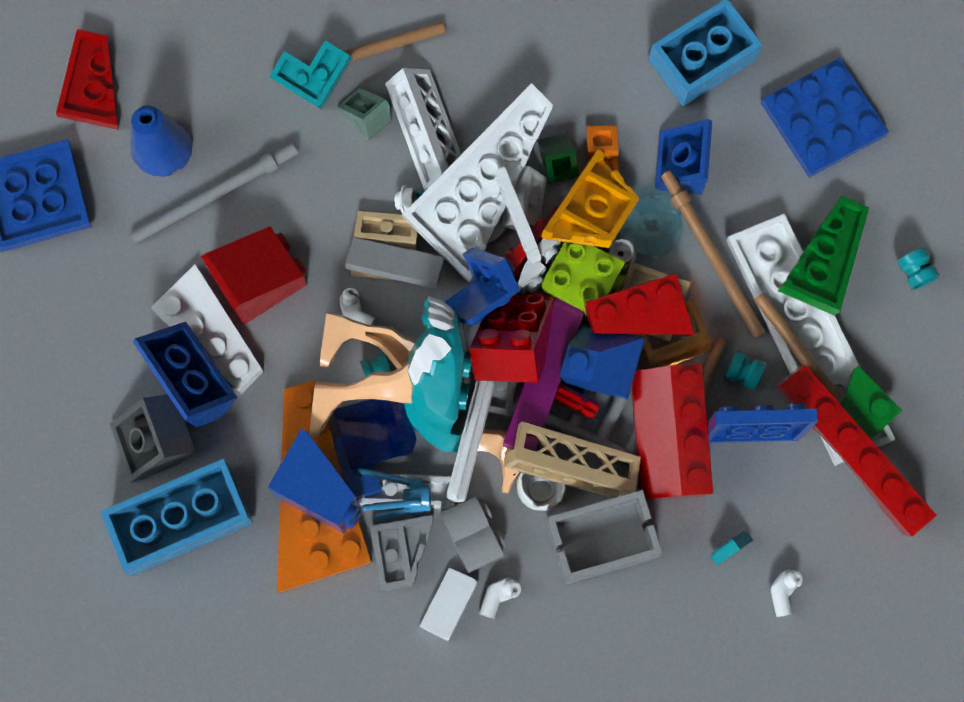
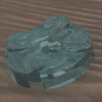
M651 195V197L643 198L640 196L636 207L620 230V236L633 245L634 251L637 254L649 256L650 258H659L663 254L670 252L679 242L683 231L681 213L679 209H675L671 200L664 196ZM653 219L658 222L656 227L659 230L648 232L643 222L645 220L647 222H651Z

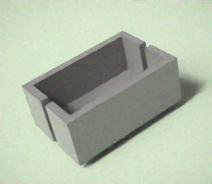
M643 490L547 517L546 525L554 551L561 549V552L557 553L556 558L564 585L657 559L663 554L654 525L647 526L643 530L642 525L648 524L651 520Z

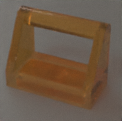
M694 299L685 301L688 313L691 314L697 332L696 335L652 351L646 334H637L639 337L645 338L643 352L649 369L675 365L711 352V340Z

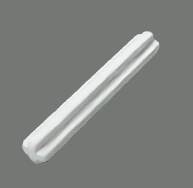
M476 381L447 491V498L454 502H464L467 497L495 387L493 381Z

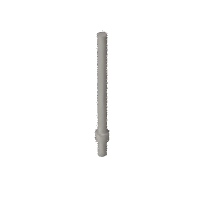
M292 143L272 155L270 152L259 158L260 161L130 232L131 237L137 244L265 172L269 174L279 169V164L298 154L295 146Z

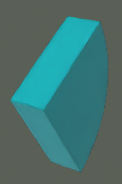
M743 531L711 553L710 557L716 565H719L751 543L753 539L747 531Z

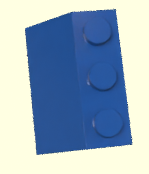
M186 321L134 339V345L184 420L190 424L200 427L222 418L238 398Z

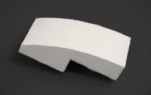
M543 238L537 245L542 260L532 264L528 260L526 261L518 281L519 295H524L527 291L533 293L542 286L546 267L542 263L549 264L556 258L561 241Z

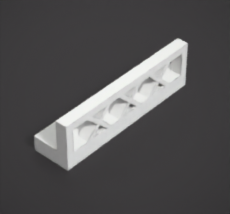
M402 68L385 85L425 191L448 168L446 158L453 163L461 155L430 69ZM416 79H422L426 91L418 85ZM426 104L434 110L436 118L428 112ZM436 131L444 137L446 145L438 139Z

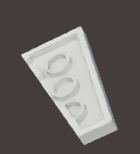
M196 264L151 307V310L169 327L186 321L223 377L240 394L263 373L259 363Z

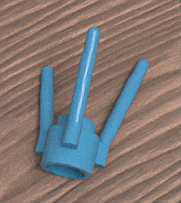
M357 468V473L410 486V489H403V500L364 504L362 506L363 511L402 508L377 514L374 517L376 521L409 514H423V511L431 510L430 485H422V478L410 479L371 469Z

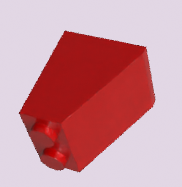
M271 226L201 256L209 273L243 325L307 286L304 275L308 273L298 257L295 259L291 258L287 252L291 248L288 241L281 232L276 235Z

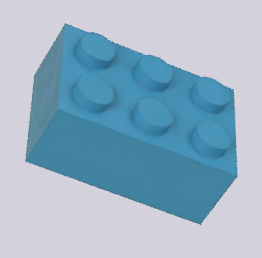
M723 0L654 43L651 47L648 61L684 107L755 62L763 44L730 1Z

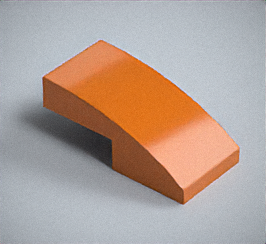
M586 126L587 164L599 149L605 154L604 161L612 171L617 169L619 172L617 126Z

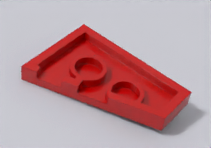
M80 29L76 30L56 110L57 117L118 130L107 35Z
M676 273L583 302L592 333L695 335Z

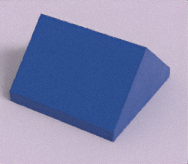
M706 119L660 131L655 189L669 191L660 176L672 170L683 191L687 190L688 193L702 195L708 181L712 120Z

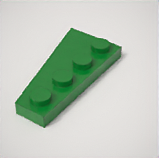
M841 195L782 283L778 292L836 316L842 308L869 207Z

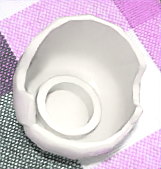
M520 472L516 481L518 497L524 505L533 510L548 511L555 508L562 501L566 491L565 484Z

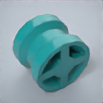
M384 352L377 354V357L373 360L364 359L360 361L365 377L373 372H391Z

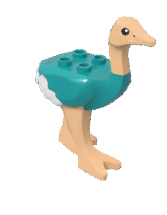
M428 296L424 302L425 311L421 314L425 331L418 339L404 336L394 327L367 325L340 314L327 312L320 367H329L343 343L351 338H355L379 347L390 358L397 370L392 372H373L358 382L349 384L316 381L311 413L310 436L319 437L330 416L343 401L378 399L404 403L405 411L411 424L429 443L443 452H458L463 431L455 430L452 426L458 419L460 409L466 410L470 384L464 383V377L469 378L472 361L470 352H467L468 343L457 312L445 302ZM483 430L478 451L489 452L497 456L502 466L503 480L501 491L502 493H509L520 471L503 467L505 454L512 450L503 447L507 431Z

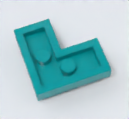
M325 40L310 66L284 51L269 77L322 110L353 57Z

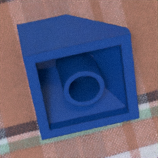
M583 324L568 345L560 377L567 386L628 400L645 338L630 334L592 333L591 327Z

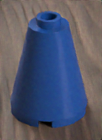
M142 106L133 113L130 148L132 158L137 166L147 174L160 177L172 175V172L186 166L192 155V141L187 129L154 106Z

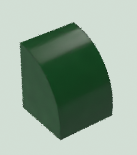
M567 133L537 140L542 165L549 183L579 176L575 148Z

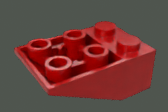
M541 294L513 295L507 304L495 308L486 315V318L480 323L470 346L475 381L539 382L546 360L554 296H543Z

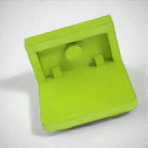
M564 242L542 281L541 287L544 292L583 311V321L590 324L583 302L611 294L613 291H620L626 279V276L622 275L625 262L594 246Z

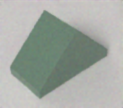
M360 87L337 106L340 112L368 140L391 122L390 107L387 100Z

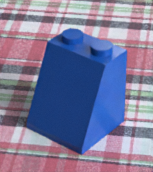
M301 429L271 480L268 489L281 501L345 534L348 528L353 529L356 526L362 513L358 511L360 504L308 432Z

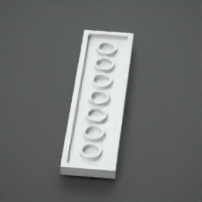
M785 214L728 236L726 239L728 246L753 298L755 299L762 293L766 294L839 391L841 396L836 400L841 404L851 378V372L859 364L836 317L778 292L803 253ZM759 308L791 374L802 364ZM887 424L871 440L879 448L893 442L895 437ZM821 437L834 466L844 463L840 456Z

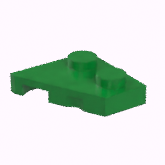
M857 366L851 372V378L840 405L867 436L873 439L902 409Z

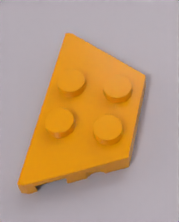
M598 149L543 230L542 238L610 248L636 207L639 197L631 187L625 184L624 178L617 169L612 171L604 161L605 154Z

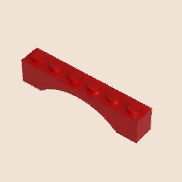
M806 365L798 367L775 387L790 405L805 404L807 409H817L818 422L812 428L847 464L874 498L880 509L903 535L913 537L937 516Z

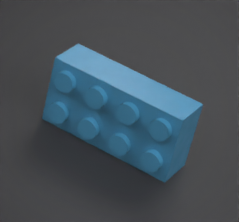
M224 458L100 511L124 573L135 576L254 524L232 469Z

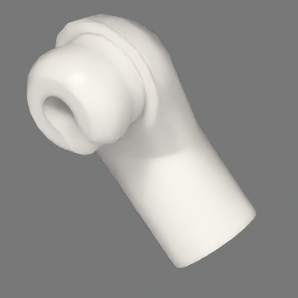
M346 288L339 301L342 315L374 326L376 318L362 311L359 292L354 288Z
M797 570L783 571L771 585L770 592L776 617L792 615L789 596L803 582L802 574Z
M504 578L490 584L487 587L479 614L495 619L499 603L518 597L522 589L521 584L513 578Z

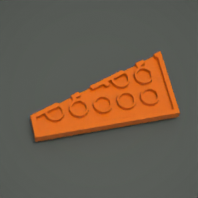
M315 380L284 389L281 463L301 429L307 431L310 435ZM327 422L319 437L311 438L345 482L334 447L332 433ZM280 500L277 570L278 594L372 563L359 520L353 529L348 528L345 534H342Z

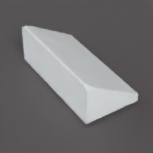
M525 166L516 181L514 190L528 224L534 226L538 219L541 218L547 177L532 167ZM505 206L502 225L516 230Z
M449 568L419 627L449 642L478 585V581Z

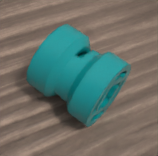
M926 248L915 250L897 261L901 271L906 272L908 276L907 283L911 290L921 288L940 277L936 267L931 266L929 262L930 255Z
M737 349L724 378L731 382L743 380L744 388L754 391L767 363L760 359L751 362L746 353Z

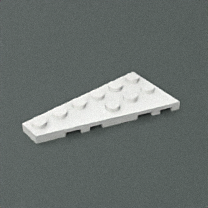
M532 83L401 215L442 257H445V260L467 282L471 280L473 275L463 253L472 247L485 251L486 244L506 206L496 182L495 170L505 166L512 185L515 187L534 143L538 139L553 107V104Z

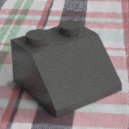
M168 394L144 397L110 423L130 482L141 480L179 465L196 452L184 418Z

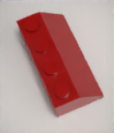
M702 364L668 365L636 371L631 394L636 454L641 457L638 472L639 490H643L646 500L703 497L714 494Z

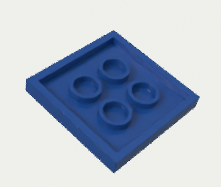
M841 58L772 93L761 101V105L808 178L886 137L889 133Z
M68 139L0 158V252L92 227L72 146Z
M805 404L787 405L786 409L773 410L772 405H757L753 407V410L740 411L739 406H723L719 408V411H715L707 423L709 443L798 441L818 422L817 409H807Z

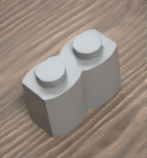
M475 496L440 513L442 522L467 574L504 557L502 550L507 548L499 530L493 532L488 523V520L492 519V515L485 501L479 503Z

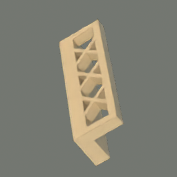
M521 422L518 424L514 449L505 454L503 467L606 497L616 498L636 492L641 457ZM526 433L535 435L543 448L537 452L525 449ZM558 442L565 444L573 457L567 461L559 459L552 446ZM588 451L595 453L602 466L598 469L590 468L582 455ZM617 460L629 463L628 478L619 476L612 463Z

